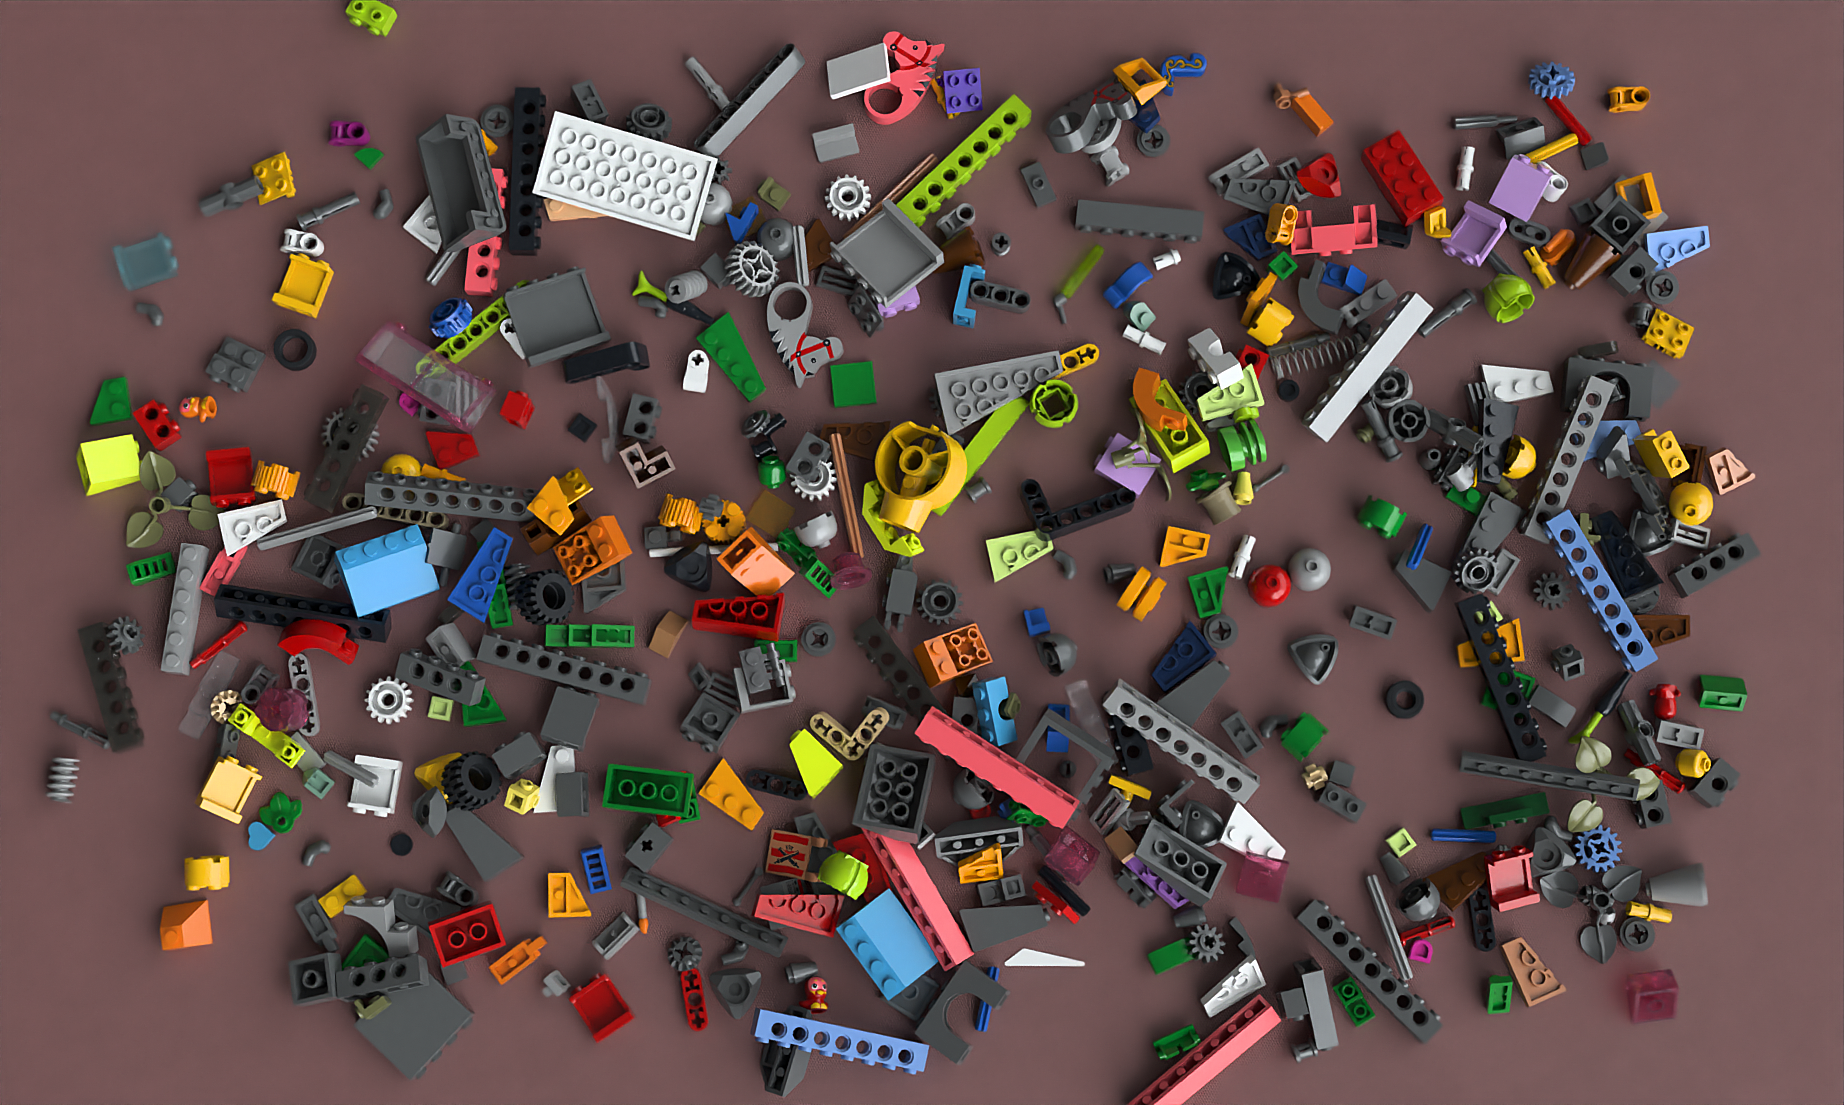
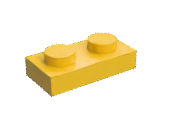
M353 874L320 898L318 902L328 916L333 918L344 910L343 906L352 897L363 896L367 893V890L358 877Z

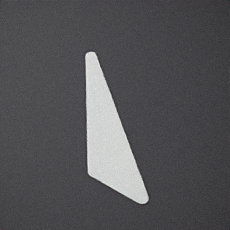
M1024 948L1007 960L1005 965L1084 966L1085 963Z

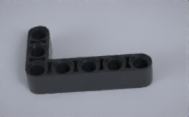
M1026 479L1021 484L1020 490L1021 502L1035 530L1036 536L1045 542L1126 514L1133 509L1136 498L1133 490L1131 491L1124 487L1052 513L1036 480ZM1031 489L1035 493L1027 494L1025 491ZM1121 498H1127L1130 502H1122ZM1108 505L1110 509L1104 510L1101 506ZM1041 508L1043 511L1037 513L1033 509ZM1088 512L1091 516L1084 517L1081 513ZM1068 519L1071 523L1064 524L1061 520ZM1048 526L1051 528V530L1044 531L1041 529V527Z

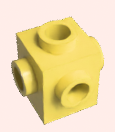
M521 778L515 784L509 786L504 806L522 815L531 808L537 806L540 796H538L540 787L534 785L530 780Z

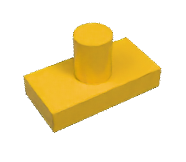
M1112 773L1108 780L1109 784L1122 789L1120 794H1123L1125 796L1124 799L1129 800L1130 803L1134 794L1147 800L1151 796L1152 790Z

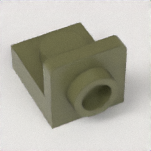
M771 176L767 180L763 179L757 188L759 199L778 212L791 197V193L775 183Z
M1580 513L1575 516V520L1589 544L1594 546V543L1601 540V536L1588 535V532L1590 533L1592 529V520H1589V513Z
M377 995L368 1002V1007L362 999H356L354 1001L356 1005L354 1009L361 1018L365 1017V1019L371 1020L391 1005L392 1002L388 996L380 997Z

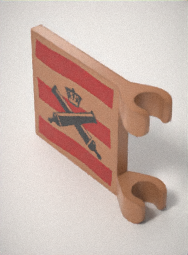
M772 829L765 872L810 882H821L817 879L819 873L809 872L808 866L812 846L826 848L828 839Z

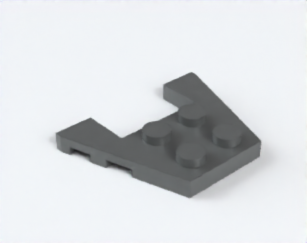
M1624 458L1614 461L1623 479L1631 478L1633 490L1637 494L1639 493L1643 499L1641 502L1646 512L1651 513L1652 516L1646 520L1654 534L1657 536L1665 531L1663 526L1666 525L1665 518L1668 517L1669 504L1650 470L1638 464L1634 466L1629 460L1624 462Z

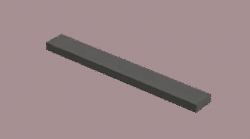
M1462 751L1459 772L1633 801L1637 800L1640 786L1639 779L1596 772L1584 773L1578 769Z
M631 866L621 881V887L775 957L780 958L788 941V937Z

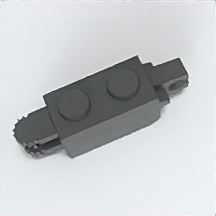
M900 554L896 568H893L892 574L888 573L886 586H889L888 595L884 594L882 607L886 608L884 629L889 630L892 614L900 616L897 623L898 632L903 630L905 617L911 618L918 581L917 575L912 572L913 557Z

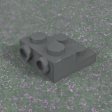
M227 336L218 354L215 353L205 372L210 375L208 379L218 384L222 381L229 384L227 388L239 393L241 390L247 393L266 355Z
M320 535L307 537L291 570L332 589L341 580L334 562L335 552L346 547Z
M703 692L682 723L679 732L682 733L681 736L684 740L688 742H693L694 740L701 744L700 748L706 753L714 752L717 754L740 717V713Z

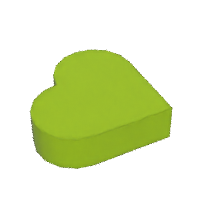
M1242 407L1237 409L1233 415L1234 423L1259 417L1258 408Z

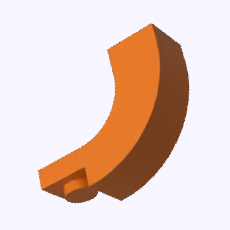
M1139 367L1133 383V395L1136 408L1140 412L1143 421L1151 428L1162 432L1165 425L1172 430L1179 429L1185 431L1188 425L1186 414L1165 408L1155 400L1161 385L1159 373Z

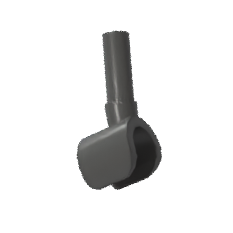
M1060 293L1053 298V304L1059 311L1062 324H1065L1067 320L1062 305L1067 303V299L1063 293Z

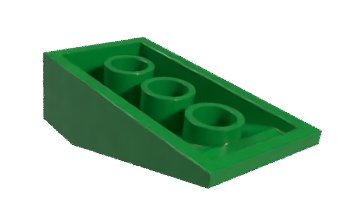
M608 763L602 807L688 818L694 774Z

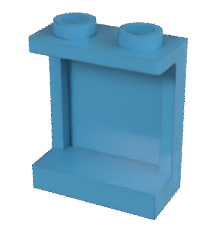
M970 264L969 266H964L953 312V324L974 328L976 310L965 307L971 283L985 280V270L979 265Z

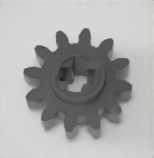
M1554 572L1549 573L1548 577L1542 574L1540 576L1542 582L1540 580L1534 582L1538 587L1532 590V593L1538 594L1534 601L1538 602L1541 600V608L1549 605V610L1552 611L1555 609V604L1560 609L1564 607L1563 602L1570 601L1569 597L1566 596V594L1572 592L1571 589H1566L1570 582H1562V574L1556 578ZM1549 588H1554V595H1550L1551 590Z
M128 616L124 618L119 617L113 620L112 624L108 625V629L111 632L106 634V636L112 638L109 645H116V652L122 650L123 655L133 654L144 645L140 640L145 637L144 634H140L142 626L137 627L135 619L129 622Z
M1208 924L1202 927L1196 926L1193 928V932L1187 934L1191 940L1185 943V945L1191 946L1192 949L1188 954L1195 953V961L1202 958L1203 964H1207L1209 961L1213 963L1218 960L1217 956L1224 954L1220 948L1225 943L1219 941L1223 934L1216 935V927L1209 930Z

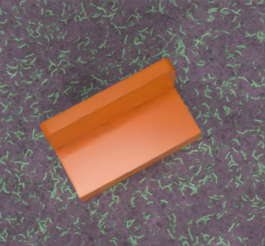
M1310 94L1302 98L1296 96L1292 100L1290 107L1316 137L1333 125L1334 121Z

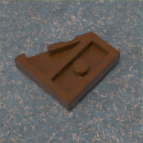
M820 219L815 221L805 237L808 273L833 259L830 254L832 252L830 242L834 243Z

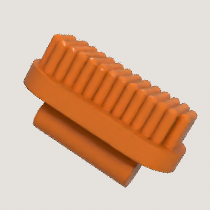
M1560 229L1541 249V259L1551 267L1553 265L1556 266L1577 245L1574 232L1569 229Z

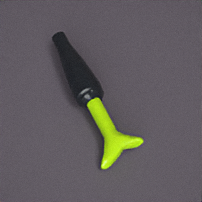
M642 270L639 272L638 287L633 290L632 296L647 292L666 302L667 307L677 313L702 321L710 326L713 324V317L704 313L688 300L681 303L671 302L665 292L652 286L647 281Z
M1625 671L1620 679L1603 694L1595 704V713L1582 731L1568 739L1569 743L1578 744L1580 743L1581 736L1590 737L1591 732L1602 717H1607L1612 713L1628 681L1632 677L1631 673Z

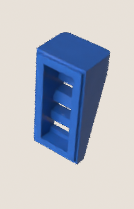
M597 845L581 849L590 894L611 890L612 886L603 846ZM599 853L600 856L591 859L587 858L588 855ZM601 862V866L589 867V864ZM603 871L604 873L602 875H597L593 877L591 876V873ZM603 879H605L606 883L595 886L593 885V882Z

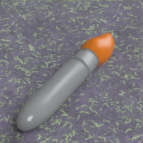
M636 893L639 916L638 925L641 932L646 934L648 919L645 897Z

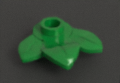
M1206 469L1196 470L1191 473L1190 482L1186 484V489L1192 492L1197 489L1205 492L1215 490L1219 487L1218 480L1225 478L1226 474L1223 472L1209 474Z
M277 792L272 797L270 806L260 807V818L264 824L272 826L276 832L281 834L287 833L292 830L294 820L302 813L301 800L290 802L284 793ZM285 819V823L279 825L280 821Z

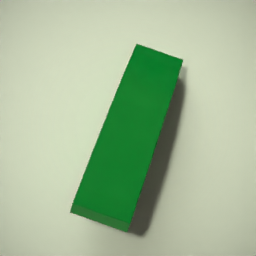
M486 540L477 542L478 551ZM504 568L488 611L492 629L514 625L512 610L509 609L511 603L508 601L509 594L506 591L508 585L505 584L507 579L504 576Z
M602 624L545 625L544 647L634 648L635 626Z

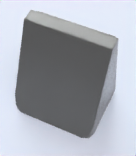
M1604 142L1580 150L1586 170L1604 166L1609 162Z

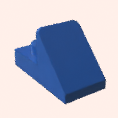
M752 202L749 203L748 207L745 206L739 216L741 219L725 213L735 246L742 243L759 213L758 205Z
M1328 262L1321 283L1361 296L1367 275L1354 265L1350 264L1349 268Z

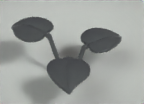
M1628 865L1616 866L1607 870L1603 875L1602 884L1608 891L1598 892L1592 896L1575 894L1579 887L1578 881L1574 875L1566 871H1559L1541 877L1540 888L1547 901L1558 908L1570 907L1573 903V897L1590 900L1591 907L1598 911L1595 927L1589 926L1582 931L1580 944L1587 955L1600 964H1605L1615 951L1617 936L1615 930L1610 925L1599 927L1602 914L1604 913L1603 910L1611 904L1610 894L1619 902H1628L1637 895L1642 870Z

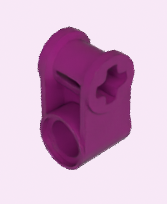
M329 122V127H331V137L328 139L329 145L337 147L365 146L370 141L371 135L360 122ZM358 131H363L361 136L355 137Z

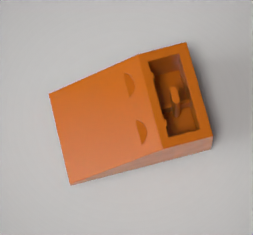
M614 515L600 516L553 547L572 585L618 563L632 554Z
M752 526L717 558L733 577L756 596L764 594L766 596L773 595L795 574Z
M976 623L924 641L913 649L929 688L949 682L993 662Z

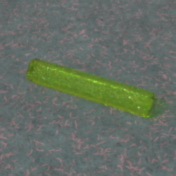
M1096 244L1063 287L1061 293L1066 298H1071L1103 255L1105 249L1102 246Z

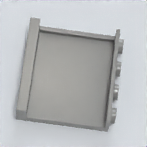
M889 198L882 202V211L837 246L830 242L832 258L837 263L841 262L847 274L851 277L854 275L858 284L862 285L864 290L867 289L871 293L873 300L877 304L881 303L885 308L944 263L943 252Z

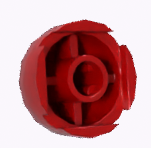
M1273 564L1262 565L1255 569L1249 577L1247 584L1248 593L1258 605L1267 608L1276 607L1283 603L1290 594V577L1280 566Z

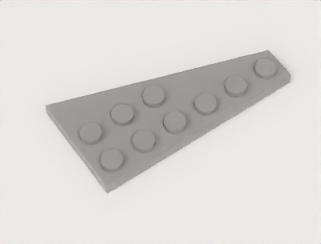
M1059 350L935 373L934 380L946 434L949 436L1029 392L1037 385L1043 384L1046 380L1061 374L1063 368Z

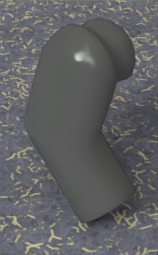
M389 189L379 191L382 202L373 211V216L377 220L385 219L394 208Z
M138 302L137 313L148 314L153 326H161L163 324L164 314L157 305Z
M1362 321L1360 326H1357V333L1367 342L1371 337V332L1369 331L1371 324H1368L1369 322Z
M1058 549L1053 559L1063 564L1065 570L1063 577L1071 580L1077 574L1075 560Z
M1548 816L1545 818V829L1553 832L1563 841L1571 842L1573 832L1561 830L1556 817Z
M319 840L309 845L302 864L312 867L316 855L329 853L331 849L330 843L325 842V840Z
M737 939L733 951L721 955L723 965L744 960L749 950V944Z

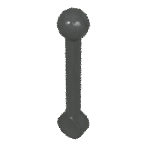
M1283 465L1277 473L1258 485L1254 484L1252 486L1253 492L1257 493L1261 487L1281 474H1287L1290 471V467Z
M757 867L755 869L754 876L748 882V884L740 893L738 898L733 899V904L735 906L741 905V899L747 893V891L755 882L757 877L763 874V869L761 867Z

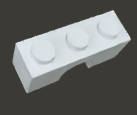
M1210 328L1188 339L1190 346L1188 353L1193 360H1197L1203 372H1207L1212 384L1216 383L1222 390L1244 378L1238 360L1230 351L1225 354L1223 353L1220 339Z

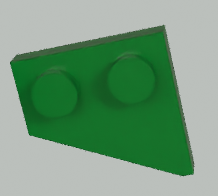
M120 377L104 380L90 419V425L98 426L132 420L128 379Z

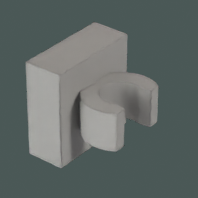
M555 970L543 980L547 986L541 992L547 998L553 994L558 997L566 992L571 985L558 970Z

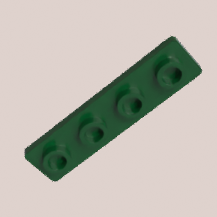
M1545 792L1460 809L1465 830L1493 825L1494 828L1507 826L1506 822L1513 820L1515 824L1528 822V817L1548 814L1550 812Z

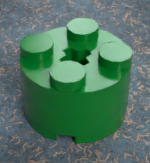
M1368 495L1357 516V519L1360 520L1358 525L1368 530L1373 527L1379 531V536L1388 540L1391 536L1396 537L1407 513L1403 512L1401 515L1398 513L1400 510L1398 507L1380 498H1377L1376 501L1371 500L1373 496Z
M1303 712L1296 719L1295 727L1293 729L1289 727L1281 735L1282 738L1280 739L1282 742L1280 745L1299 762L1303 760V756L1306 758L1322 741L1321 738L1330 731L1311 713L1307 714L1306 712Z

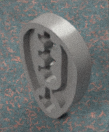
M1114 118L1100 121L1090 142L1081 150L1092 154L1110 147L1119 134L1122 120Z

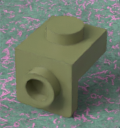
M1011 692L1009 698L1003 699L1000 702L998 712L1001 718L1014 719L1015 715L1019 713L1021 701L1016 693Z

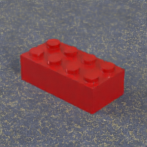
M1400 130L1363 150L1360 160L1404 227L1424 217V212L1442 205L1444 197Z

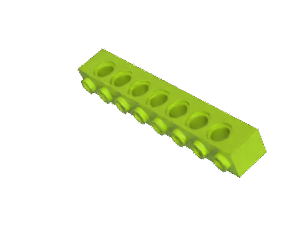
M1013 94L896 206L918 228L922 226L927 220L925 217L931 212L934 214L941 207V202L945 198L950 199L956 193V188L960 184L965 185L971 179V174L975 170H981L990 156L994 157L1001 150L1000 146L1003 143H1009L1016 136L1015 132L1020 127L1023 129L1031 122L1032 110ZM1012 118L1015 122L1013 124H1006L1004 119ZM991 132H997L1000 136L996 139H993L989 136V134ZM976 146H982L985 150L981 153H978L974 150V148ZM961 160H967L969 161L970 165L967 167H962L959 165V162ZM952 174L955 179L947 181L944 179V176ZM937 188L940 193L938 195H931L929 190ZM921 202L925 207L918 210L914 208V205Z

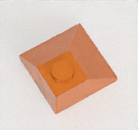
M208 900L163 907L160 924L162 950H176L213 944Z

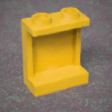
M290 254V266L279 293H274L272 301L278 306L316 319L334 271L329 267L330 264L322 260L314 262L309 260L310 257L304 254Z
M1649 429L1632 439L1646 467L1654 477L1673 478L1689 468V464L1672 431L1667 430L1657 436L1654 429Z
M227 755L226 759L218 756L194 803L203 809L239 824L242 818L239 813L256 780H261L262 776L257 773V768L248 764L245 767L238 765L239 760Z

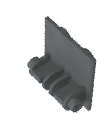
M859 285L847 304L850 312L860 322L861 329L871 338L876 330L880 332L885 328L883 325L884 319L862 285Z

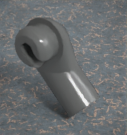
M640 296L638 299L639 306L655 309V316L657 318L664 319L666 317L668 308L658 298Z
M1287 714L1267 716L1260 725L1261 736L1270 738L1273 735L1272 731L1277 725H1287Z

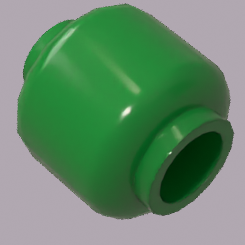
M778 456L763 457L762 461L758 463L759 482L766 485L767 488H778L779 484L786 480L785 463Z

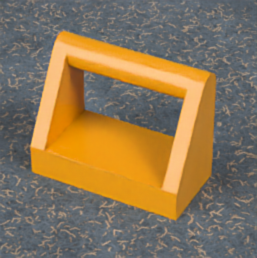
M1144 58L1120 64L1112 70L1122 86L1141 105L1167 84V81ZM1142 68L1154 81L1139 86L1131 76Z
M1651 172L1614 184L1617 196L1620 195L1626 201L1627 197L1624 187L1639 184L1646 210L1642 215L1648 220L1657 218L1662 213Z

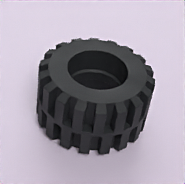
M555 569L536 571L525 575V578L519 581L521 585L517 586L516 591H518V594L515 595V599L518 600V604H516L517 609L520 608L521 610L520 615L525 616L527 622H532L533 625L539 626L558 623L566 619L568 613L572 612L571 605H574L575 601L572 598L574 596V591L571 590L572 584L567 582V576H562V572L555 571ZM543 589L547 594V605L543 600Z
M478 751L468 752L450 761L444 767L445 771L441 775L444 780L441 781V786H444V795L447 794V800L453 802L454 807H460L463 811H473L497 798L496 795L500 793L499 787L502 786V781L499 780L501 774L497 771V765L492 763L493 760L490 757L486 758V754H479ZM469 776L473 780L474 786L471 784Z

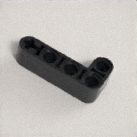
M626 342L564 360L562 367L565 383L576 384L625 369L632 371L645 370L650 368L646 345L638 342Z

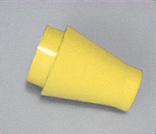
M1239 472L1237 475L1233 498L1239 505L1251 504L1254 498L1250 473Z

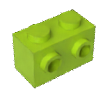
M351 0L345 11L349 17V22L355 26L360 27L362 25L373 35L378 36L380 34L385 37L398 16L393 8L377 0Z

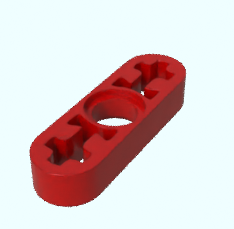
M693 968L682 972L681 983L688 1024L692 1030L702 1031L708 1026L709 1018L701 973L698 969ZM689 971L697 975V979H694L693 982L694 986L699 985V990L692 989L687 992L686 987H691L690 981L685 980V976H688ZM692 993H698L701 996V1002L697 1006L689 1003L688 999ZM703 1007V1012L699 1011V1017L704 1018L705 1021L698 1028L697 1024L692 1022L696 1019L695 1012L691 1014L690 1009Z

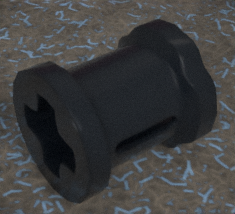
M770 436L767 437V440L757 445H751L758 462L762 461L763 457L773 453L775 455L778 454Z

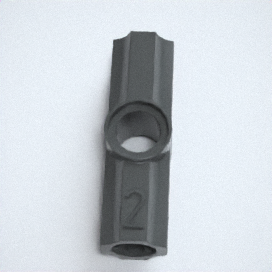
M254 175L238 183L231 182L220 186L219 191L199 199L198 204L204 216L209 217L225 209L234 210L241 207L244 201L263 194L264 188L259 178Z
M1435 409L1428 411L1430 415L1429 429L1441 435L1445 443L1459 445L1473 454L1479 453L1484 447V437L1467 428L1465 421L1455 417L1449 418Z
M1629 700L1618 705V712L1626 727L1624 732L1625 739L1630 745L1635 746L1643 766L1647 767L1661 761L1659 752L1652 739L1654 735L1653 727L1648 721L1643 720L1635 701Z

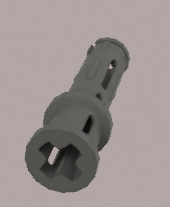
M354 191L319 208L314 206L312 210L304 214H296V217L303 232H305L307 228L318 223L321 225L325 222V219L361 203Z
M1464 288L1460 295L1448 300V305L1422 323L1417 331L1423 338H1426L1455 315L1463 314V310L1471 304L1475 305L1477 303L1476 297L1468 288Z
M1369 399L1363 402L1361 407L1378 439L1377 446L1381 447L1386 457L1384 459L1385 462L1389 463L1403 456V453L1399 451L1394 441L1395 438L1389 433L1374 400Z

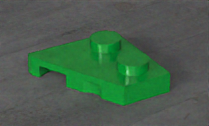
M1227 566L1187 577L1199 619L1221 612L1228 573Z

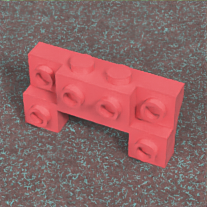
M1375 204L1353 206L1354 223L1313 227L1312 210L1297 211L1298 216L1294 228V237L1291 242L1292 255L1318 253V256H1330L1331 251H1339L1340 255L1352 254V249L1378 247Z

